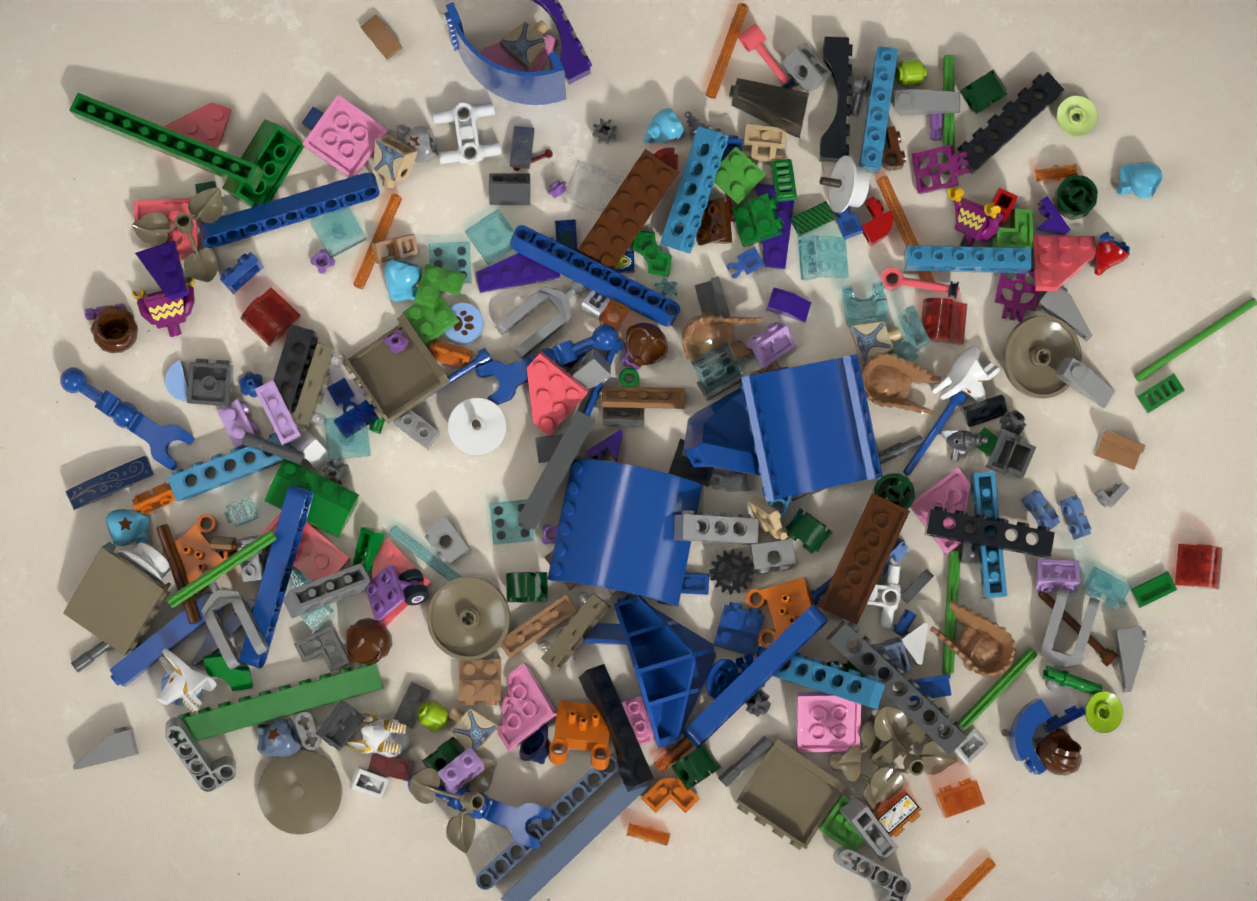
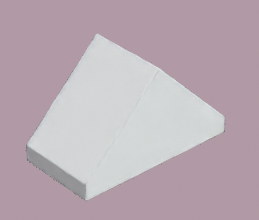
M592 290L581 304L582 310L599 320L612 300Z
M303 427L299 431L301 437L290 443L298 451L305 453V458L318 471L333 456Z
M929 623L921 624L901 639L906 652L916 665H922Z
M976 729L967 734V738L954 750L955 756L963 765H968L988 746Z
M358 767L349 788L382 799L389 779Z

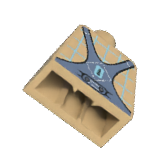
M542 20L534 27L525 21L500 40V46L529 72L547 46V40L543 35L549 27Z
M390 135L375 139L373 169L378 174L384 176L382 185L386 188H394L395 182L409 177L418 153L416 149Z
M884 322L855 325L850 328V333L862 366H865L871 356L874 357L877 353L891 352L893 350L891 342L901 339L899 328L895 327L887 330Z
M454 707L448 714V717L456 723L451 732L465 749L471 748L475 753L480 750L499 728L497 724L472 709L463 714L458 708Z

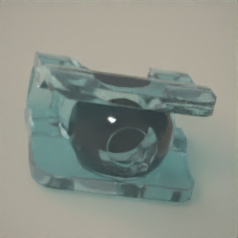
M882 281L873 282V295L866 300L857 298L851 286L842 287L846 324L849 328L855 325L875 322L885 323L887 321L889 308Z

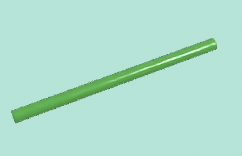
M1254 297L1159 358L1135 374V379L1138 382L1256 306V299Z

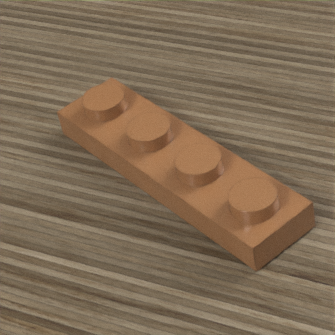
M603 386L602 407L685 409V388Z
M565 594L510 632L501 647L510 659L571 617L575 612H578L567 594Z

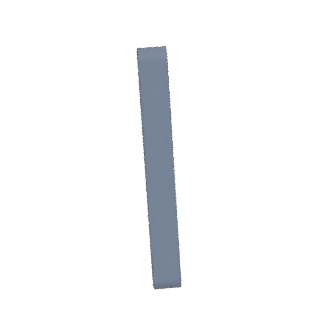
M610 756V759L615 762V768L612 771L605 769L596 770L592 767L548 808L553 813L551 818L554 824L551 828L543 827L542 819L538 818L528 827V831H535L538 834V840L541 842L617 771L619 766L617 759L614 756ZM591 773L599 775L600 782L597 785L589 784L588 776ZM577 787L582 788L585 793L584 797L580 800L575 799L572 794L573 790ZM560 802H566L569 805V811L566 814L558 812L557 805ZM514 840L477 875V886L483 890L492 888L532 848L523 846ZM519 845L522 848L523 852L520 857H514L511 854L512 846ZM498 860L506 861L507 869L505 871H498L495 864ZM488 874L492 880L491 884L488 886L482 885L480 882L481 875Z
M622 782L521 878L501 900L529 901L651 784L648 783L644 787L627 792L624 782Z

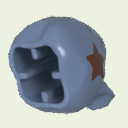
M279 719L271 725L261 724L257 726L259 732L257 750L262 755L287 757L297 753L302 747L296 727L286 719Z

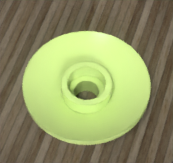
M1072 96L1060 104L1056 117L1059 127L1065 133L1071 136H1083L1093 130L1097 123L1098 114L1095 105L1089 99L1082 96ZM1078 115L1079 120L1074 121L1072 116Z

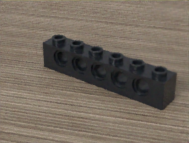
M1049 72L1044 76L1039 74L1032 81L1034 85L1029 89L1026 87L1017 94L1019 98L1014 103L1010 100L1002 108L1004 112L999 116L997 114L992 116L987 121L989 125L984 130L980 127L972 135L974 139L969 143L965 141L957 148L958 153L967 152V157L961 158L960 161L968 160V165L965 168H969L971 174H974L1063 93L1065 89ZM1034 91L1042 92L1043 98L1037 99L1034 96ZM1019 105H1026L1028 112H1021ZM1004 118H1011L1014 125H1006ZM989 132H997L999 138L991 139L989 137ZM974 145H981L984 152L977 153L974 150Z
M934 506V509L928 511L924 533L926 536L1043 558L1051 557L1055 532L1050 531L1049 527L1037 526L1036 529L1029 527V524L1024 522H1017V525L1009 524V520L1003 518H996V521L988 520V516L976 514L975 517L967 516L968 512L960 510L950 513L946 512L947 508ZM949 518L953 521L954 526L952 529L944 527V519ZM966 522L974 525L973 533H967L964 530ZM986 526L994 528L995 535L993 537H988L985 534ZM1007 530H1012L1015 533L1014 541L1007 540L1005 536ZM1028 534H1033L1036 537L1034 545L1027 543L1026 536Z

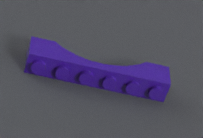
M532 0L550 15L558 29L561 39L560 61L568 84L570 85L591 74V61L587 55L583 56L581 52L583 47L578 37L574 39L571 33L574 31L569 20H564L562 16L564 11L559 2L555 3L554 0Z

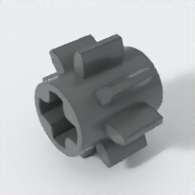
M601 118L599 125L593 124V128L597 131L593 132L592 136H598L599 144L602 141H606L609 144L611 138L616 139V135L612 132L617 130V126H611V119L608 122H603ZM602 128H605L606 131H608L607 135H604V133L602 132Z
M1013 410L1011 413L1006 411L999 421L1002 424L1001 429L1016 433L1017 435H1020L1026 426V423H1024L1025 417L1016 410Z
M341 459L336 460L335 463L333 460L327 462L328 467L323 469L325 477L335 483L339 482V484L346 482L344 477L350 475L347 469L348 464L342 463Z
M758 690L746 702L748 706L746 711L757 717L760 714H766L771 705L768 701L770 696Z

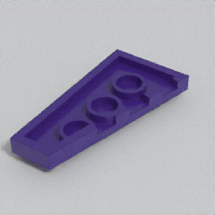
M758 183L755 186L757 197L768 193L776 199L774 185ZM783 190L780 192H790L791 190ZM794 200L777 202L778 208L776 212L783 222V228H781L783 235L762 241L765 267L783 270L786 268L791 230L790 218L793 215Z
M520 253L476 272L480 293L561 278L560 273Z

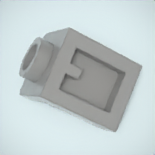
M1123 482L1120 485L1115 484L1108 492L1110 496L1101 489L1095 495L1098 497L1097 501L1102 506L1111 508L1130 487Z

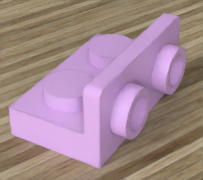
M777 322L769 324L763 332L753 335L750 341L745 343L747 348L753 350L760 367L763 368L796 346L787 325Z
M237 398L229 406L217 410L234 447L243 445L242 440L246 432L257 436L256 432L259 429L254 420H249L247 413L250 411L245 402L241 403Z
M1037 559L1036 591L1051 593L1059 592L1060 588L1069 590V594L1078 591L1080 584L1079 561Z
M468 748L438 772V776L445 783L446 790L450 793H455L482 772L484 764L471 748Z

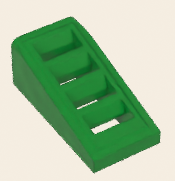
M792 160L772 161L771 171L776 201L797 200ZM783 190H791L790 192H780Z
M1173 373L1136 397L1148 414L1185 390ZM1168 381L1171 382L1176 392L1172 391L1169 384L1167 383ZM1163 385L1169 395L1168 397L1165 396L1160 386ZM1156 390L1157 394L1161 398V401L1157 400L1156 396L1152 391ZM1147 394L1150 396L1151 400L1155 405H1150L1147 398L1145 397Z
M361 527L352 566L360 564L363 559L364 564L362 563L366 573H369L384 539V532L374 528Z

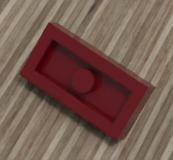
M372 753L368 771L408 781L414 761L396 756L386 757Z

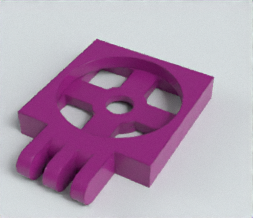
M947 145L912 153L918 194L959 186L957 176L970 173L969 168L961 169L962 166L968 165V160L960 161L961 158L967 157V152L954 154L953 146ZM937 153L945 154L949 162L940 164L937 159ZM928 156L929 164L927 167L920 168L922 161ZM933 166L938 167V172L935 174L931 171ZM950 171L951 177L949 180L941 184L940 175L942 172ZM930 176L933 186H927L921 177Z
M1031 268L1028 273L1035 280L1034 268ZM1000 273L994 303L1004 305L1003 319L1007 318L1009 311L1011 312L1010 320L1014 321L1015 315L1018 313V322L1023 321L1025 310L1035 311L1039 291H1035V285L1027 284L1025 281L1026 274L1017 273L1016 279L1012 281L1004 279L1007 273ZM1021 283L1023 285L1022 290H1017L1015 284ZM1002 287L1012 290V301L1007 300L1003 296ZM1024 292L1034 294L1029 302L1020 303L1021 295Z

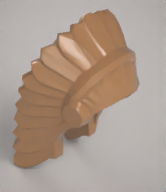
M703 312L701 316L691 318L682 331V344L686 359H689L692 365H697L698 361L705 360L706 364L704 366L710 368L712 365H720L724 357H730V362L734 363L737 359L751 358L752 355H755L753 350L747 348L745 343L740 340L734 341V326L761 323L763 318L716 316L712 312ZM721 348L726 349V354L723 356L718 355V351Z
M886 352L877 353L874 357L871 356L862 369L864 389L866 391V398L869 401L871 400L872 403L878 404L880 407H896L907 411L911 410L933 415V410L908 400L912 382L917 384L941 382L940 376H936L933 372L926 369H920L919 365L905 361L903 357H897L895 353L890 355Z
M955 600L950 603V608L956 616L958 623L966 627L960 633L959 638L954 641L932 626L930 628L931 632L937 635L950 650L963 660L964 667L969 671H974L983 677H996L1012 665L1014 654L1016 653V648H1014L1015 640L1012 639V634L1006 632L1005 627H999L997 622H991L980 613L975 614L973 609H968L965 605H959Z

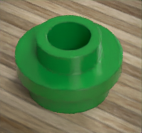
M634 368L623 369L619 374L620 384L623 387H635L639 382V373ZM627 375L633 376L631 382L625 380Z

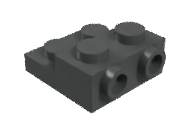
M196 358V362H190L187 403L229 406L234 366L229 365V361L216 360V364L208 363V359Z

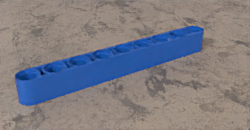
M362 173L222 216L212 223H203L200 226L203 243L207 248H216L373 200L380 194L376 177L373 173Z
M520 225L513 233L510 246L514 251L662 326L669 327L673 325L680 313V306L674 300L527 226Z
M291 485L286 493L275 532L277 539L272 542L252 612L268 645V649L271 646L313 499L312 491L295 485ZM246 634L240 654V662L261 669L266 662L269 650L258 655Z
M812 605L686 727L683 734L696 748L704 744L829 621L815 605Z

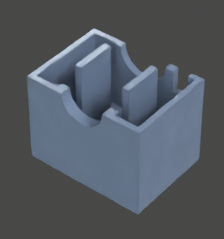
M899 637L873 645L872 648L875 651L879 652L882 650L890 658L887 662L892 667L896 664L904 672L911 671L903 641ZM872 653L864 654L863 662H870L873 657ZM881 667L878 670L879 677L887 674V667Z

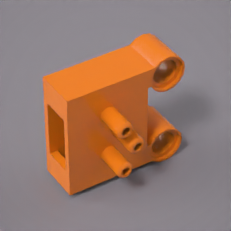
M209 514L199 516L197 523L175 541L189 584L199 578L203 571L212 569L229 558L230 552L224 551L223 558L218 551L211 550L209 540L203 535L204 533L212 534L218 528V521ZM205 519L212 520L211 528H203L202 524ZM233 545V550H238L237 546ZM207 585L198 591L197 594H202L209 586Z
M806 577L762 590L752 589L746 596V601L751 607L760 608L768 604L775 630L764 629L759 633L758 641L765 648L771 645L765 641V635L768 632L774 636V642L809 607L815 605ZM755 593H759L762 597L759 604L753 602V595Z
M559 700L554 739L549 746V760L555 765L564 764L567 761L568 749L591 751L590 761L594 769L604 770L608 767L610 761V749L608 747L610 733L594 704ZM560 750L562 753H555L554 751ZM601 755V756H604L605 758L600 759V758H597L596 756Z

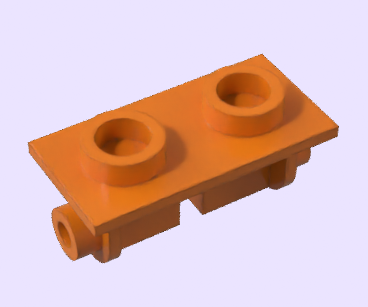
M436 339L429 349L437 362L458 368L469 363L473 350Z
M163 483L152 488L153 496L150 495L149 491L136 495L132 499L134 509L137 512L149 514L159 507L171 504L176 499L170 483Z

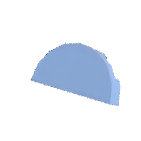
M179 361L168 369L165 385L168 392L174 398L187 401L188 385L182 361Z

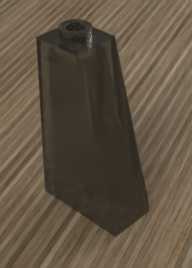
M737 78L736 85H731L729 97L733 98L731 106L794 137L800 138L809 93Z

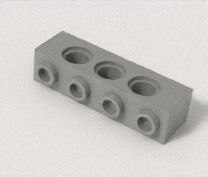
M686 510L682 511L680 515H674V540L758 544V519L751 518L750 514H738V517H732V513H720V516H713L714 512H701V515H695V511ZM696 522L699 523V531L696 529ZM715 523L718 525V531H717V532H716L715 527H714V526H715ZM734 524L737 527L736 533L733 530Z
M362 563L289 590L283 602L291 618H295L364 591L370 583V579Z

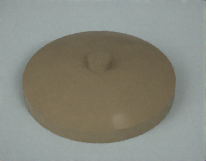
M1033 316L1017 324L1005 341L1002 355L1003 368L1012 386L1026 396L1043 399L1055 397L1070 387L1054 376L1064 358H1075L1080 363L1082 361L1080 342L1073 329L1064 321L1051 316Z
M460 577L447 582L434 594L427 611L428 630L434 643L447 655L460 660H477L490 655L502 645L510 628L511 615L506 598L495 585L478 577Z
M299 750L297 753L287 757H276L264 769L258 784V802L264 816L273 826L290 834H308L323 828L337 813L342 799V784L335 767L325 757L307 750Z

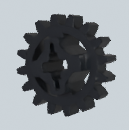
M734 549L731 550L730 554L726 550L723 551V557L716 555L718 562L712 561L711 564L715 568L709 570L710 573L714 574L710 580L717 581L714 587L721 586L722 593L726 589L729 590V595H732L733 590H736L738 594L741 593V587L747 589L748 587L745 583H752L753 581L749 578V575L755 574L754 571L749 569L753 566V563H747L749 557L742 558V551L736 555ZM731 558L737 559L743 564L737 565L733 563ZM724 561L725 568L718 573V567ZM729 564L732 569H737L735 581L731 575L726 574L729 571ZM746 571L745 578L740 583L739 576ZM721 580L731 581L732 586L724 584Z

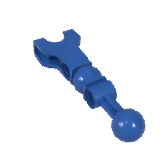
M604 324L595 328L592 336L574 344L572 340L565 341L552 347L553 349L546 348L541 351L556 364L564 367L578 361V355L594 348L604 351L610 350L616 345L618 335L615 328ZM532 355L509 365L499 361H491L478 367L475 370L478 377L496 376L499 380L498 390L489 395L487 400L492 401L496 405L512 400L518 386L528 382L527 367L536 356Z
M70 367L60 377V384L66 392H80L96 403L94 407L112 418L117 426L127 428L150 445L153 459L170 470H174L177 463L168 455L167 449L169 444L176 440L192 444L195 440L191 434L180 426H160L138 412L133 404L123 402L107 390L104 393L86 382V375L79 368Z
M412 774L411 777H410L409 780H408V789H409L410 793H411V790H410V780H411V778H412V776H413L414 774ZM439 785V787L437 788L439 790L447 791L446 787L442 785ZM460 788L454 794L463 795L465 792L470 791ZM436 793L435 797L448 801L447 806L459 811L466 810L461 805L460 799ZM479 793L484 797V806L478 811L473 810V813H468L470 817L474 819L483 818L508 828L517 843L535 850L540 848L541 842L529 834L528 827L530 822L536 818L549 820L553 814L549 809L532 802L525 803L516 808L490 799L484 793Z

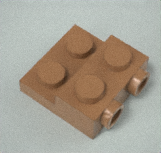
M501 659L459 660V701L463 702V706L476 705V701H484V705H497V701H501Z

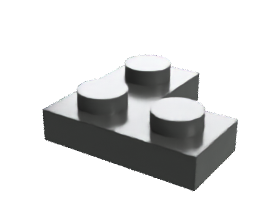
M332 625L294 643L303 663L320 654L323 655L331 672L350 663Z

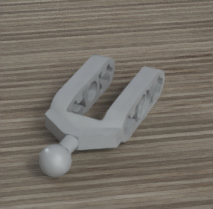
M572 281L571 288L566 292L545 286L502 319L495 328L501 335H504L547 299L553 303L560 313L515 349V353L520 359H523L571 320L569 299L575 294L584 293L587 287L575 281Z
M207 569V570L203 571L202 574H201V576H202L203 574H205L206 572H208L209 570H211V569ZM216 579L208 585L212 594L203 607L202 613L227 666L233 669L241 665V662L215 610L231 602L256 653L260 655L269 649L241 592L220 590Z
M1062 588L1059 589L1041 648V652L1054 665L1053 668L1058 670L1082 662L1100 600L1090 597L1073 655L1054 650L1052 648L1070 592ZM1045 679V685L1049 690L1055 691L1060 688L1057 682Z

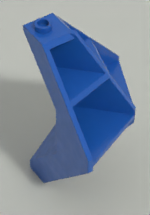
M783 367V368H779V369H774V370H771V371L786 369V368H788V367ZM741 388L701 409L688 419L684 452L694 468L715 467L760 476L758 472V457L754 452V438L749 428L750 418L745 409V393H743Z
M629 596L616 599L617 603H614V608L630 654L657 747L661 748L678 743L705 683L708 671L716 658L714 646L706 639L650 606L642 596L629 599Z

